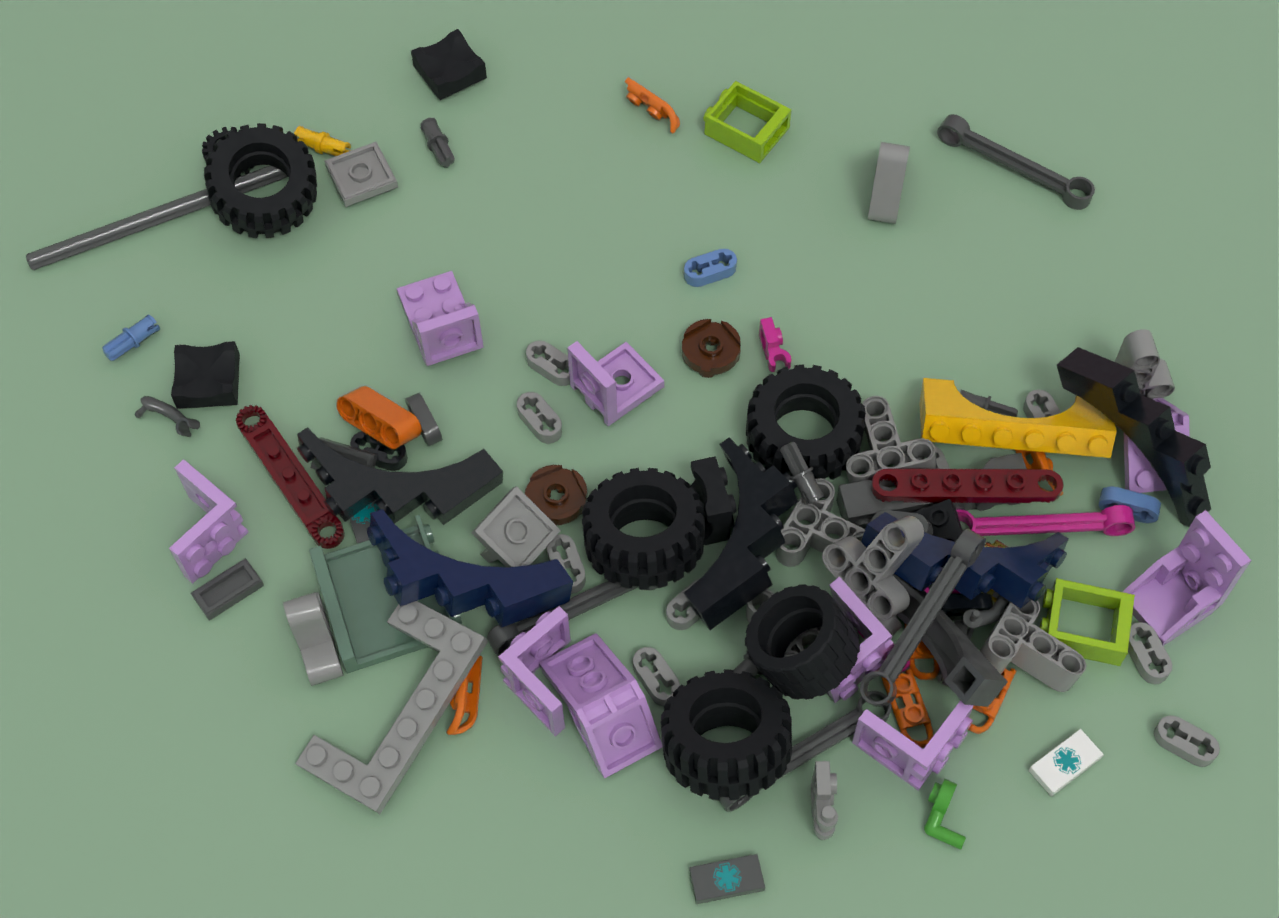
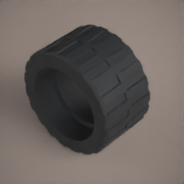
M814 585L790 586L774 593L754 612L750 618V623L747 625L745 646L747 647L746 652L749 658L774 687L784 696H789L792 699H813L816 696L827 694L833 688L835 689L851 673V669L855 666L858 659L857 655L860 652L859 635L855 626L827 591L821 590L818 586ZM821 627L816 639L805 650L796 655L784 657L788 646L797 636L809 629Z

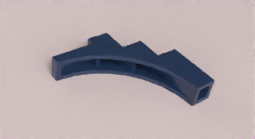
M383 509L371 513L370 527L367 528V535L373 546L377 545L383 563L387 567V577L384 578L385 589L390 596L394 595L400 607L435 594L437 603L441 607L444 606L451 617L485 605L489 616L495 617L502 628L570 601L573 580L558 559L518 567H490L461 562L435 553L411 539L393 523Z
M884 512L867 524L861 543L867 548L886 525L898 519ZM900 529L901 535L905 538L903 531ZM924 532L922 541L894 574L922 592L932 583L934 584L951 557L950 554L955 542ZM1057 532L1043 541L1026 546L1007 548L984 547L976 561L966 569L954 589L970 600L981 592L987 593L992 589L1021 609L1031 600L1036 602L1041 597L1046 588V585L1043 584L1046 575L1052 567L1058 568L1066 558L1067 552L1064 549L1069 538Z

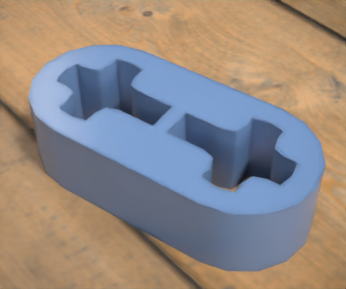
M718 249L691 258L685 263L684 279L690 286L701 287L728 278L736 272L737 257L729 249ZM719 261H723L725 264H728V266H724V264L719 263ZM697 269V271H698L699 273L702 272V274H701V275H697V273H696V272H692V270Z
M1110 486L1102 489L1099 499V508L1101 510L1115 505L1131 507L1134 521L1153 523L1159 518L1161 502L1149 495Z

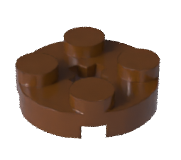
M711 319L697 321L690 325L684 333L682 357L685 363L694 371L699 372L702 377L711 378L714 375L725 373L733 368L740 359V336L736 329L727 322L721 321L720 324L711 322ZM705 344H717L718 346L715 351H708Z
M548 465L540 468L530 477V482L525 489V495L555 525L567 524L578 518L582 514L588 497L587 486L583 477L574 469L572 471L563 469L562 465ZM552 490H556L558 493L564 492L561 499H550Z

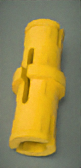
M298 126L294 132L299 137L297 138L298 142L303 141L307 147L313 148L316 153L323 154L324 152L338 156L351 151L345 149L351 148L349 142L332 138L326 132L318 133L302 126Z

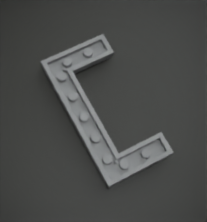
M418 601L401 607L398 604L387 622L391 627L439 653L369 764L365 765L313 735L295 763L300 768L378 814H381L488 643L484 636Z

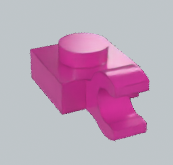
M772 317L760 319L759 338L766 360H768L769 370L775 372V362L779 360L783 361L785 367L790 369L791 355L779 347V345H783L780 328H775Z

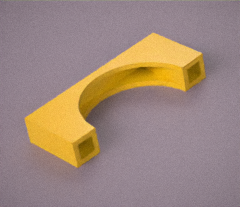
M923 378L919 403L921 438L937 443L1111 458L1117 432L1115 423L1077 395L1074 404L1062 413L1041 418H1020L994 413L973 404L960 394L954 384V380Z

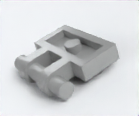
M816 761L811 780L814 832L820 840H826L833 836L838 820V814L834 807H832L834 805V794H837L836 773H830V761Z

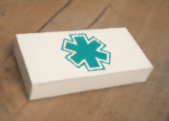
M1080 729L1033 764L1028 771L1052 797L1098 762L1104 754Z

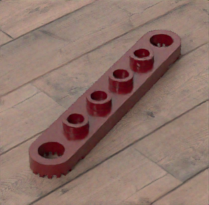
M249 405V407L245 406L243 410L240 409L236 415L239 431L314 542L324 549L338 546L343 541L345 535L341 521L328 510L324 503L326 499L265 411L257 405ZM257 416L260 419L257 425L254 424V427L252 425L249 427L244 424L247 418ZM328 526L336 528L337 531H335L336 534H333V537L330 536L329 539L328 537L325 539L320 536L323 528Z
M882 469L873 476L871 490L876 499H881L882 502L940 503L950 499L952 503H1050V501L1054 502L1059 498L1064 484L1058 473L1048 469ZM883 479L884 481L886 479L888 481L892 480V482H895L896 488L892 491H886L879 486V483ZM1041 480L1048 482L1049 480L1055 486V490L1050 492L1043 491L1039 487L1038 482H1041Z

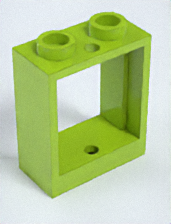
M735 81L729 89L723 90L718 102L706 110L703 117L705 122L704 134L761 163L790 128L791 109ZM736 106L767 122L755 138L724 122Z
M1056 578L1052 589H1046L1042 607L1048 608L1047 617H1042L1039 628L1077 651L1084 659L1121 666L1128 654L1135 595ZM1062 599L1114 610L1110 642L1057 631Z

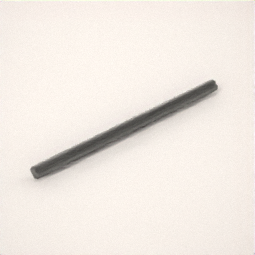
M267 166L237 177L234 186L240 192L246 193L288 176L274 166ZM207 189L28 253L26 255L28 265L32 270L210 206Z

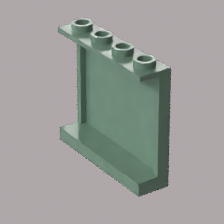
M416 515L417 525L402 529V531L417 543L431 550L430 543L435 541L430 525L423 526L420 515ZM370 540L327 554H324L321 546L309 549L341 660L347 674L428 647L388 624L387 621L399 603L394 595L390 596L385 589L384 578L387 577V567L383 563L381 552L377 545L373 546ZM435 594L418 600V602L462 624L460 614L451 617L445 607H441L437 603Z

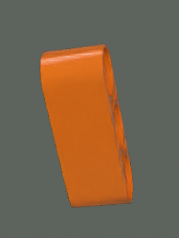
M361 386L337 399V410L345 421L391 449H397L421 434V424L414 414L367 386Z

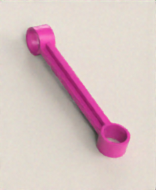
M1115 505L1105 508L1101 512L981 518H974L971 513L965 510H956L959 521L966 523L970 530L981 536L1103 531L1108 536H1122L1135 530L1133 510L1126 505Z

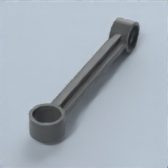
M955 114L948 115L937 130L939 138L945 144L952 147L963 144L1063 194L1064 203L1072 209H1085L1092 200L1095 187L1089 179L1085 177L1068 179L971 131L968 122L961 116ZM1072 189L1081 190V191H1083L1087 196H1086V197H1078V196H1075L1074 194L1071 193L1070 190H1072Z
M969 528L965 529L952 548L951 557L880 669L868 673L862 679L860 692L865 701L876 707H884L893 702L897 694L896 679L966 569L979 557L986 543V538ZM876 677L886 678L890 684L889 694L880 701L872 700L867 691L870 681Z
M606 581L570 598L569 602L560 605V607L568 614V620L638 587L632 586L629 589L622 587L618 581L615 584ZM657 586L649 587V590L657 589ZM557 607L502 628L500 625L495 626L488 633L487 640L496 656H499L508 649L517 635L531 630L541 615L548 611L552 612Z
M868 691L869 697L875 701H880L887 697L879 691ZM861 696L855 710L793 746L791 760L787 764V770L782 777L854 734L858 719L863 713L862 705L867 701ZM891 703L883 707L885 714L880 719L884 722H887L891 713ZM748 795L740 796V800L730 801L729 797H720V803L726 812H731L744 805L752 797L748 798Z

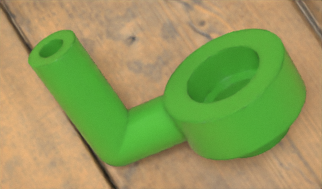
M944 779L942 785L935 782L928 801L934 805L925 824L924 831L927 835L961 850L966 837L940 826L957 786L956 783Z

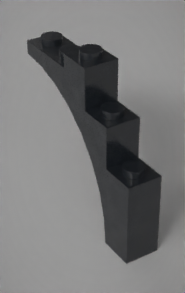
M1079 347L1057 364L1063 389L1079 396L1101 411L1136 444L1164 483L1175 505L1180 523L1190 527L1197 515L1205 510L1207 512L1211 510L1204 474L1211 468L1206 444L1177 432L1170 407L1140 394L1135 370Z
M308 427L297 434L299 441L298 452L307 463L310 461L314 463L318 468L316 470L317 476L326 486L324 488L326 494L324 503L333 516L339 514L345 522L376 500L374 506L377 511L383 509L394 524L423 504L424 509L433 520L438 518L445 525L503 483V470L485 449L463 461L440 469L421 472H390L367 467L343 457L325 445Z
M730 437L719 445L738 479L740 497L737 519L730 539L719 558L702 578L684 592L692 610L709 630L716 627L773 585L767 573L771 569L764 558L786 543L781 533L784 526L778 516L799 502L794 492L797 486L794 480L790 479L791 476L787 472L782 474L774 465L766 470L759 461L754 463L747 448L743 444L737 446Z

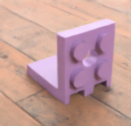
M578 341L567 347L571 388L573 390L578 388L585 396L586 404L592 410L596 408L604 416V423L607 426H610L664 387V380L627 342L599 361H596ZM619 376H626L630 381L627 384L619 385L614 379Z
M1153 398V400L1170 407L1175 430L1190 437L1189 415L1163 398ZM1124 433L1125 489L1138 493L1167 490L1148 459Z
M183 459L174 467L188 497L207 514L169 549L184 577L193 584L199 577L207 575L212 566L222 556L231 553L236 543L248 533V530L241 524L243 522L242 516L234 510L237 506L236 503Z
M840 577L829 585L833 599L866 640L860 644V652L857 655L858 659L855 666L851 669V673L839 686L827 692L834 703L841 698L847 700L858 690L857 685L864 676L870 672L878 671L894 647V643L891 640L892 635Z
M560 606L552 612L548 611L541 615L531 630L517 635L511 642L510 647L498 656L499 660L503 663L500 667L501 672L506 676L503 682L554 736H557L565 729L562 703L533 673L540 668L539 662L555 655L571 642L568 614Z
M960 700L924 749L866 709L858 719L852 744L919 791L932 772L936 774L941 772L948 762V756L953 748L957 749L967 736V730L973 722L969 718L973 705H965Z

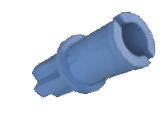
M148 314L129 329L127 327L123 328V333L102 347L103 353L109 360L113 361L131 348L140 347L139 343L153 333L158 332L160 327L159 325H154L157 323L156 320Z

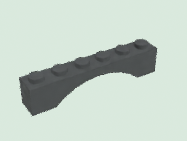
M1016 453L991 458L982 469L1027 468L1022 454ZM871 480L839 485L836 499L841 518L863 529H866L873 516L881 510L913 513L937 504L904 503L903 501L882 502L881 499L878 500L873 495ZM879 484V486H880L883 490H886V491H892V490H894L893 488L886 487V486H883V485H880V484ZM953 503L956 510L961 509L965 511L973 509L984 511L995 505L1006 504ZM1007 503V504H1008V505H1017V504H1020V503Z
M893 574L907 590L910 597L907 609L896 615L908 625L927 593L924 590L922 592L896 574ZM941 609L922 638V642L937 661L944 682L965 705L988 707L1008 681Z

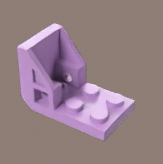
M452 271L397 288L398 296L427 366L484 348L476 307L469 302L465 303Z
M1205 510L1194 518L1177 548L1158 559L1122 592L1135 595L1133 616L1139 622L1152 626L1164 646L1219 608L1225 602L1252 560Z
M597 633L539 662L543 674L567 704L574 724L604 779L663 747L647 700L639 684Z

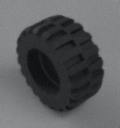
M257 123V127L249 128L248 124L240 126L241 130L236 133L234 130L229 131L225 134L226 139L224 141L218 139L213 145L214 152L208 153L206 158L207 166L204 167L205 185L214 213L219 215L220 221L225 226L231 224L234 232L242 234L243 231H246L248 236L252 238H258V234H265L266 238H273L276 232H281L284 235L290 232V226H300L304 222L303 215L309 216L313 210L312 203L316 202L317 197L315 163L312 155L308 152V147L303 141L298 142L297 136L291 131L285 134L283 133V128L273 125L272 128H266V124ZM256 165L274 166L282 170L289 177L287 184L281 191L263 198L243 194L234 186V183L244 170Z
M804 364L794 365V369L790 370L788 367L777 370L776 376L769 374L765 377L763 385H757L753 391L747 411V445L749 451L753 453V459L756 463L759 461L762 465L764 464L766 470L774 465L782 474L787 472L790 476H793L780 449L790 442H795L808 468L813 467L812 473L815 479H826L829 477L831 480H834L841 476V471L846 470L847 460L860 451L866 423L865 406L861 403L862 398L857 390L851 391L852 384L846 378L841 380L838 378L837 372L830 369L828 372L821 370L822 366L813 365L812 368H804ZM806 410L823 416L831 424L833 430L821 438L805 440L786 433L777 421L787 413Z
M639 468L630 469L629 473L623 474L621 471L614 474L611 480L606 478L598 485V490L594 489L590 493L582 511L585 551L588 560L592 562V567L597 573L601 575L604 573L605 579L614 584L618 581L625 588L631 589L632 586H637L639 590H649L650 586H657V588L666 587L668 582L672 580L675 583L684 577V572L690 573L696 567V561L701 559L705 545L704 506L700 501L697 491L692 487L690 488V484L681 477L676 479L675 474L664 471V473L658 472L657 468H648V471H639ZM639 520H654L668 526L663 532L648 537L630 536L620 531L625 525Z
M724 669V673H715V670L705 672L703 677L698 678V676L689 679L686 686L681 684L673 692V697L670 696L664 705V712L661 714L660 723L666 767L684 788L690 786L692 793L701 797L703 794H707L709 799L719 801L720 797H729L730 801L740 800V796L748 795L749 798L759 794V789L764 788L766 790L775 784V778L779 779L787 770V764L792 756V717L790 716V707L783 698V694L774 686L770 688V683L760 676L756 679L753 678L752 673L742 671L739 674L729 669ZM722 726L740 727L752 733L742 740L729 743L714 742L701 736L711 729Z

